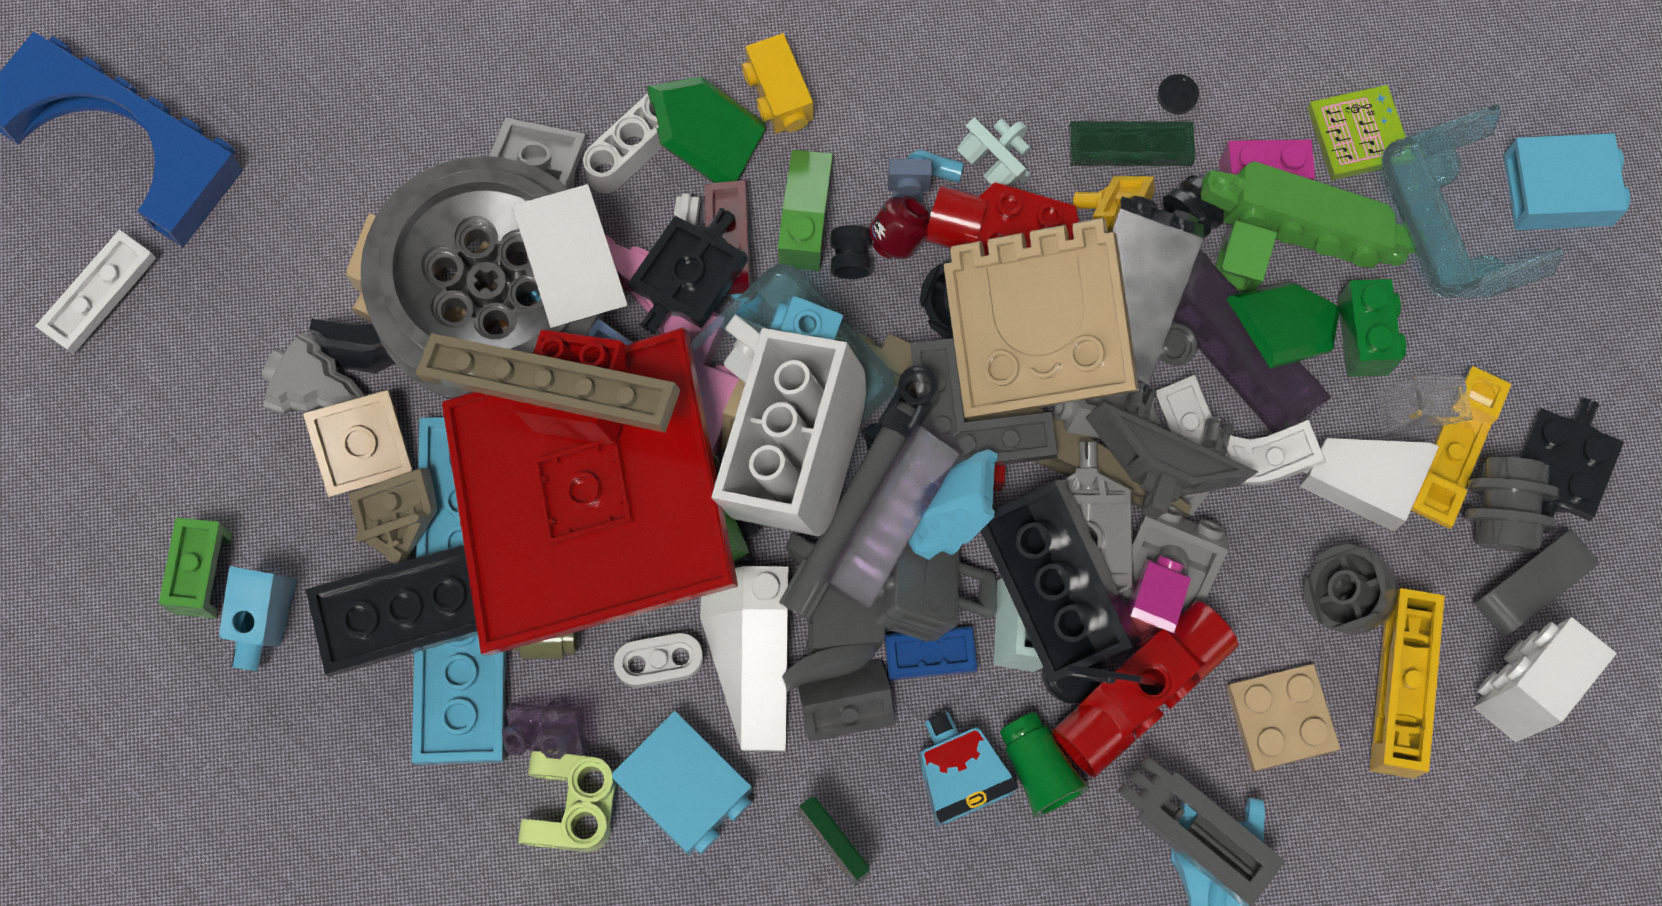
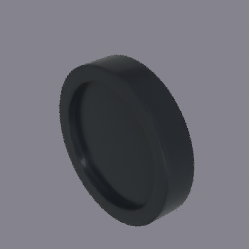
M1173 74L1161 82L1157 98L1161 107L1167 112L1178 115L1185 114L1195 107L1199 98V89L1190 77L1182 74Z

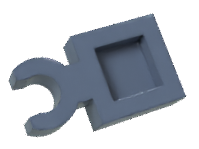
M889 159L888 191H892V198L910 196L921 203L923 201V191L929 192L932 175L931 159Z

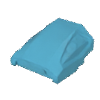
M989 449L978 452L969 459L931 478L904 497L901 531L914 553L928 560L942 551L953 555L960 549L962 544L969 543L994 518L995 510L992 509L994 466L997 460V453Z

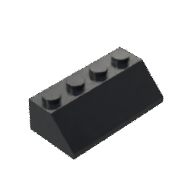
M1066 479L1055 480L994 509V518L981 530V533L1050 683L1075 673L1068 671V665L1089 667L1141 642Z

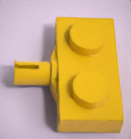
M1113 176L1109 186L1099 192L1076 191L1073 197V205L1076 206V209H1096L1093 219L1104 217L1108 231L1122 196L1132 199L1133 196L1152 199L1155 193L1154 176Z

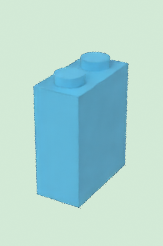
M1615 133L1516 138L1503 155L1515 230L1613 226L1628 211L1630 191L1627 186H1624L1622 176L1624 156L1622 150L1617 147Z
M676 711L612 773V778L617 785L689 857L695 850L701 855L707 851L720 836L716 829L728 817L733 822L737 820L752 804V801L748 798L753 792L752 786Z

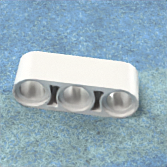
M648 93L584 153L583 163L587 180L595 191L605 194L614 192L662 148L656 129L659 126L657 118L654 116L653 103L650 104ZM634 136L642 139L636 145L624 143L626 139ZM600 164H610L613 166L611 170L604 173L595 171V168Z

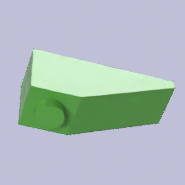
M792 149L778 243L779 267L820 271L833 153Z

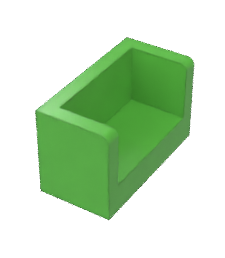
M1235 220L1223 236L1211 283L1239 292L1255 290L1264 280L1277 232Z
M175 517L158 604L175 615L217 618L218 609L210 604V597L221 542H231L232 533L225 526L216 521Z

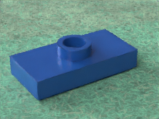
M973 627L953 628L937 641L928 642L901 633L885 635L889 681L977 673Z

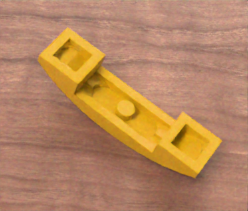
M1475 366L1469 369L1434 441V444L1439 446L1411 511L1448 529L1453 527L1468 491L1465 489L1491 425L1499 417L1511 388V383Z

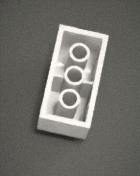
M762 328L711 497L732 519L814 536H821L830 526L838 506L860 428L866 397L864 369L847 342Z

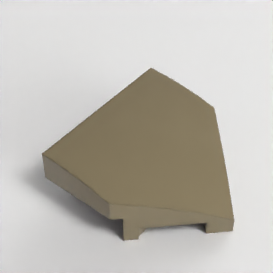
M419 468L348 494L358 530L354 539L359 543L365 542L387 556L386 559L393 564L405 561L437 512L436 497L429 468Z

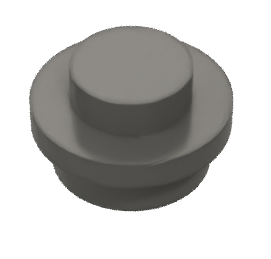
M1172 323L1159 357L1167 364L1174 366L1189 362L1195 356L1198 349V339L1194 331L1185 324Z

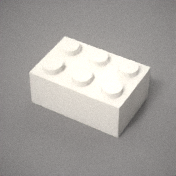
M1573 617L1558 625L1550 622L1540 633L1534 631L1525 641L1520 639L1511 647L1503 658L1508 664L1498 674L1494 671L1480 685L1477 692L1482 697L1473 708L1514 742L1520 741L1562 723L1617 653Z

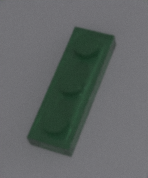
M1070 121L1069 124L1070 166H1193L1195 162L1193 122Z

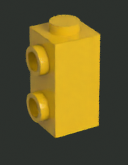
M784 33L745 46L746 62L741 64V68L748 87L755 86L760 96L756 98V105L763 122L770 120L773 130L777 134L785 130L787 132L798 131L804 128L808 122L813 121V101Z

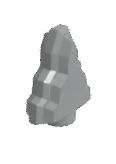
M304 332L293 340L286 352L279 349L274 350L264 365L262 378L264 381L269 382L263 407L286 415L291 410L307 413L321 407L324 408L365 396L352 379L338 373L335 359L323 353L322 347Z

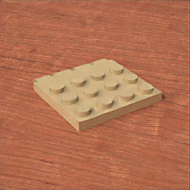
M1104 217L1073 223V240H1069L1067 227L1062 225L1030 231V248L1026 246L1023 233L988 239V256H985L981 241L952 246L950 248L952 262L944 264L964 418H977L1139 391L1117 234L1114 232L1108 233Z

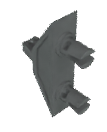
M1138 383L1139 391L1128 394L1124 411L1103 402L1085 417L1132 481L1140 484V487L1145 489L1141 514L1157 520L1162 514H1166L1171 501L1175 503L1181 496L1237 487L1258 473V471L1225 456L1230 435L1233 432L1231 422L1220 430L1221 418L1207 419L1201 445L1148 422L1154 400L1157 396V390L1153 388L1143 396L1144 383Z

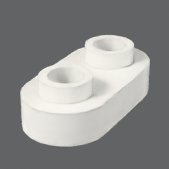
M676 633L624 644L615 655L614 669L618 678L625 685L641 688L693 677L702 666L703 654L700 644L695 638L688 634ZM679 651L689 654V660L684 665H677L673 662V656ZM635 659H642L646 663L644 670L640 673H633L629 669L630 663Z

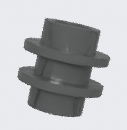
M1517 457L1487 458V462H1484L1482 477L1468 481V490L1470 492L1483 495L1482 508L1465 510L1464 519L1476 524V544L1485 548L1514 552H1536L1538 548H1541L1543 531L1555 530L1557 524L1555 518L1541 515L1542 501H1554L1559 499L1560 495L1558 487L1548 485L1549 465L1541 461Z

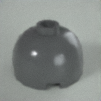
M1352 544L1332 546L1319 554L1313 563L1316 566L1313 568L1311 576H1306L1303 587L1305 604L1315 620L1324 624L1329 629L1345 634L1369 632L1383 624L1393 611L1397 597L1396 578L1389 564L1373 551Z

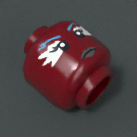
M908 196L902 198L894 197L887 200L871 220L868 228L874 249L881 256L888 259L893 257L907 259L913 256L928 236L929 213L919 201Z

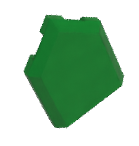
M702 76L647 86L650 104L653 103L659 126L656 129L660 145L713 183L737 181L765 130V123Z
M1289 281L1230 295L1227 298L1230 306L1270 369L1328 354L1334 349L1340 307Z

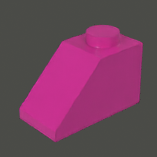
M1159 555L1157 562L1146 558L1126 606L1130 615L1174 633L1191 580L1187 574L1182 573L1184 564Z

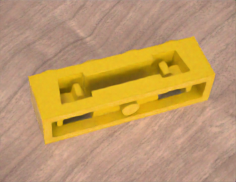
M1400 588L1397 590L1393 611L1384 621L1369 768L1371 772L1412 779L1429 772L1445 595Z

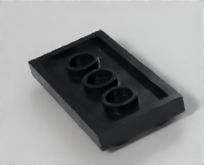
M464 545L305 589L324 672L328 677L478 635Z

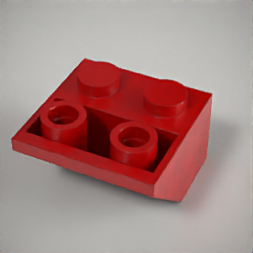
M540 330L533 354L626 373L625 344L622 341ZM517 401L514 410L534 432L613 445L616 444L622 424Z

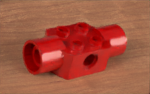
M996 182L980 196L941 185L927 227L928 236L925 242L950 249L952 246L981 241L985 256H988V239L1023 233L1026 246L1030 248V231L1066 225L1069 240H1073V223L1079 222L1075 205Z
M1195 601L1180 614L1174 633L1162 629L1115 671L1155 680L1154 686L1148 685L1152 695L1143 692L1139 683L1117 679L1113 684L1102 683L1052 730L1054 738L1080 769L1089 776L1096 778L1135 742V737L1139 739L1165 715L1159 708L1161 705L1165 704L1169 710L1173 708L1198 685L1197 683H1200L1239 647L1237 637L1228 624L1212 608L1203 602Z

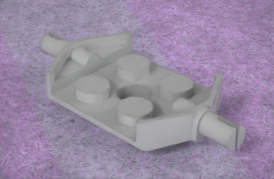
M1078 442L1080 468H1076V473L1065 479L1087 526L1094 529L1097 533V548L1120 595L1136 585V581H1133L1131 494H1134V489L1100 472V469L1097 468L1098 442Z

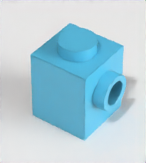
M793 295L786 304L778 303L770 327L777 331L834 340L843 315Z

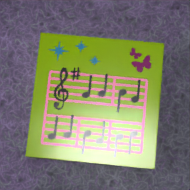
M1388 84L1315 100L1309 103L1307 110L1331 181L1407 164L1413 158Z

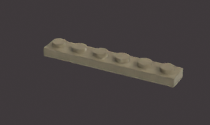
M431 333L415 373L426 382L665 433L680 393L679 387L674 382Z

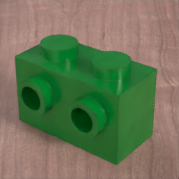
M1392 279L1351 280L1337 298L1338 307H1340L1339 317L1347 377L1389 375L1403 360L1407 348L1404 333H1399L1397 320L1401 313L1400 296L1398 293H1394Z

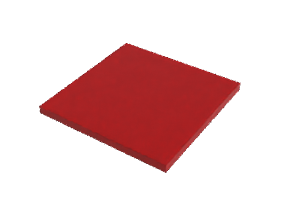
M683 327L625 345L626 373L674 382L680 389L666 433L622 423L616 444L613 445L534 432L514 412L517 404L515 400L472 392L442 401L481 654L486 656L494 655L738 587L724 510L711 498L717 475L689 333Z

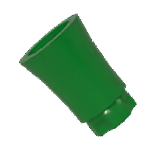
M1035 712L1022 716L1000 731V735L1006 745L1005 751L1021 781L1034 818L1041 817L1063 807L1089 789V786L1073 768L1057 744L1049 727H1044L1043 722L1040 721Z

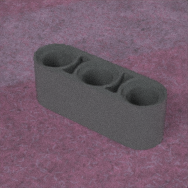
M1569 529L1476 601L1475 605L1504 638L1600 564V561L1575 532Z

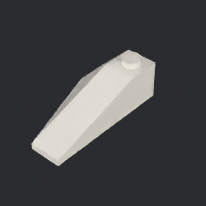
M737 567L735 571L738 587L701 597L700 619L741 751L786 752L787 690L782 676L787 671L788 609L781 605L779 601L789 585L788 567Z

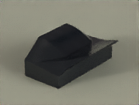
M311 319L309 332L312 339L322 347L323 353L335 359L337 368L376 374L396 364L382 345L375 328Z

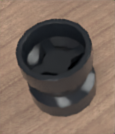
M857 225L834 228L831 231V247L835 250L836 255L831 258V274L834 277L848 280L862 279L872 274V259L867 254L868 249L872 247V239L870 238L869 229Z

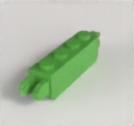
M1256 161L1246 165L1237 175L1210 170L1202 179L1201 199L1224 210L1223 222L1233 224L1236 220L1277 232L1276 239L1283 243L1295 244L1314 250L1321 255L1340 258L1352 262L1359 267L1373 269L1380 262L1397 267L1408 259V253H1416L1422 247V238L1417 233V230L1414 231L1413 228L1409 229L1407 226L1397 224L1396 213L1388 204Z

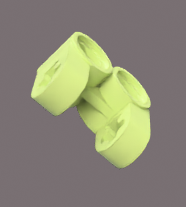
M542 751L531 752L528 775L541 779L568 782V794L565 813L561 823L521 820L518 843L528 846L580 852H594L602 848L608 841L611 833L610 820L613 798L617 789V783L612 778L613 771L609 765L596 757ZM591 771L601 772L604 775V783L601 789L595 793L583 792L581 788L583 777ZM584 816H593L598 822L596 833L589 839L577 838L575 834L576 823Z

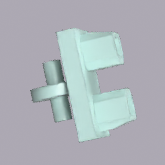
M975 117L966 125L971 132L963 139L957 150L974 167L989 151L999 159L983 175L991 185L996 182L1012 186L1018 179L1024 184L1032 176L1009 152L1014 147L1023 156L1031 148L1022 139L1028 130V127L1022 121L1010 127L1003 119H1000L994 125V129L1002 136L999 141Z

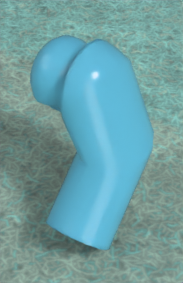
M916 150L907 158L931 159V176L958 183L961 181L965 164L963 162L944 158L924 150Z

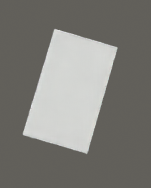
M589 184L512 205L550 328L628 306Z

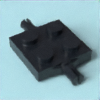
M720 208L708 227L692 225L674 216L628 282L631 290L647 298L653 304L647 316L640 323L641 327L647 332L650 331L651 334L655 335L668 315L681 317L701 329L748 262L745 252L728 244L722 237L732 221L735 220V216L730 211Z
M1581 399L1574 419L1564 418L1542 408L1535 418L1519 458L1537 460L1549 465L1548 485L1558 487L1560 490L1559 499L1542 501L1541 515L1554 518L1556 512H1566L1591 521L1596 515L1624 444V441L1601 433L1591 426L1595 413L1599 408V404L1596 401H1593L1589 406L1591 399Z

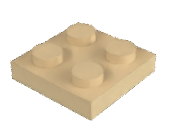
M390 389L303 413L328 497L380 483L414 471Z
M1314 664L1229 684L1226 687L1252 773L1341 750Z

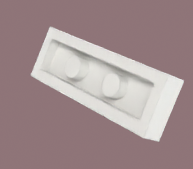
M118 230L35 326L73 355L156 260V257L124 232Z

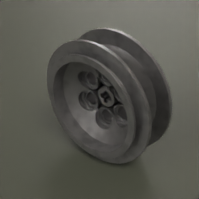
M471 156L446 161L424 170L404 183L382 206L372 222L362 251V294L367 312L382 345L397 366L412 380L424 388L449 399L473 392L426 382L415 374L431 333L533 354L541 329L587 336L598 319L603 320L604 313H600L550 328L541 298L533 306H523L517 301L519 296L525 292H535L539 296L540 293L530 261L521 266L513 265L508 261L510 256L516 252L527 253L512 205L568 190L562 182L549 173L518 160L495 156ZM475 240H484L489 243V247L482 253H472L467 250L468 245ZM451 267L457 271L456 276L447 282L439 281L435 278L436 273L441 268ZM482 282H485L487 285L494 283L496 289L492 292L487 288L481 290L480 284ZM459 307L467 311L466 316L459 322L452 323L444 319L446 312L451 308ZM500 319L509 324L507 330L499 335L489 334L485 330L486 326L493 320Z

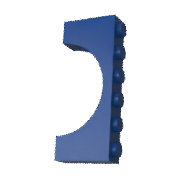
M33 31L0 71V134L20 145L29 134L46 122L62 115L80 111H104L123 116L135 122L148 133L152 142L155 162L149 192L137 212L150 228L184 248L242 173L243 169L234 157L237 152L218 137L211 141L203 136L202 129L191 120L182 117L179 121L169 115L170 110L157 99L151 96L147 100L137 95V90L123 78L116 76L112 80L104 75V69L92 59L86 56L81 60L72 55V50L58 38L51 36L47 40Z

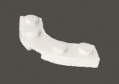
M1193 375L1157 390V398L1171 432L1201 445L1205 422L1207 419L1213 418L1199 381ZM1309 420L1267 437L1249 440L1230 435L1225 454L1227 458L1258 471L1257 474L1243 482V485H1261L1277 482L1326 463Z

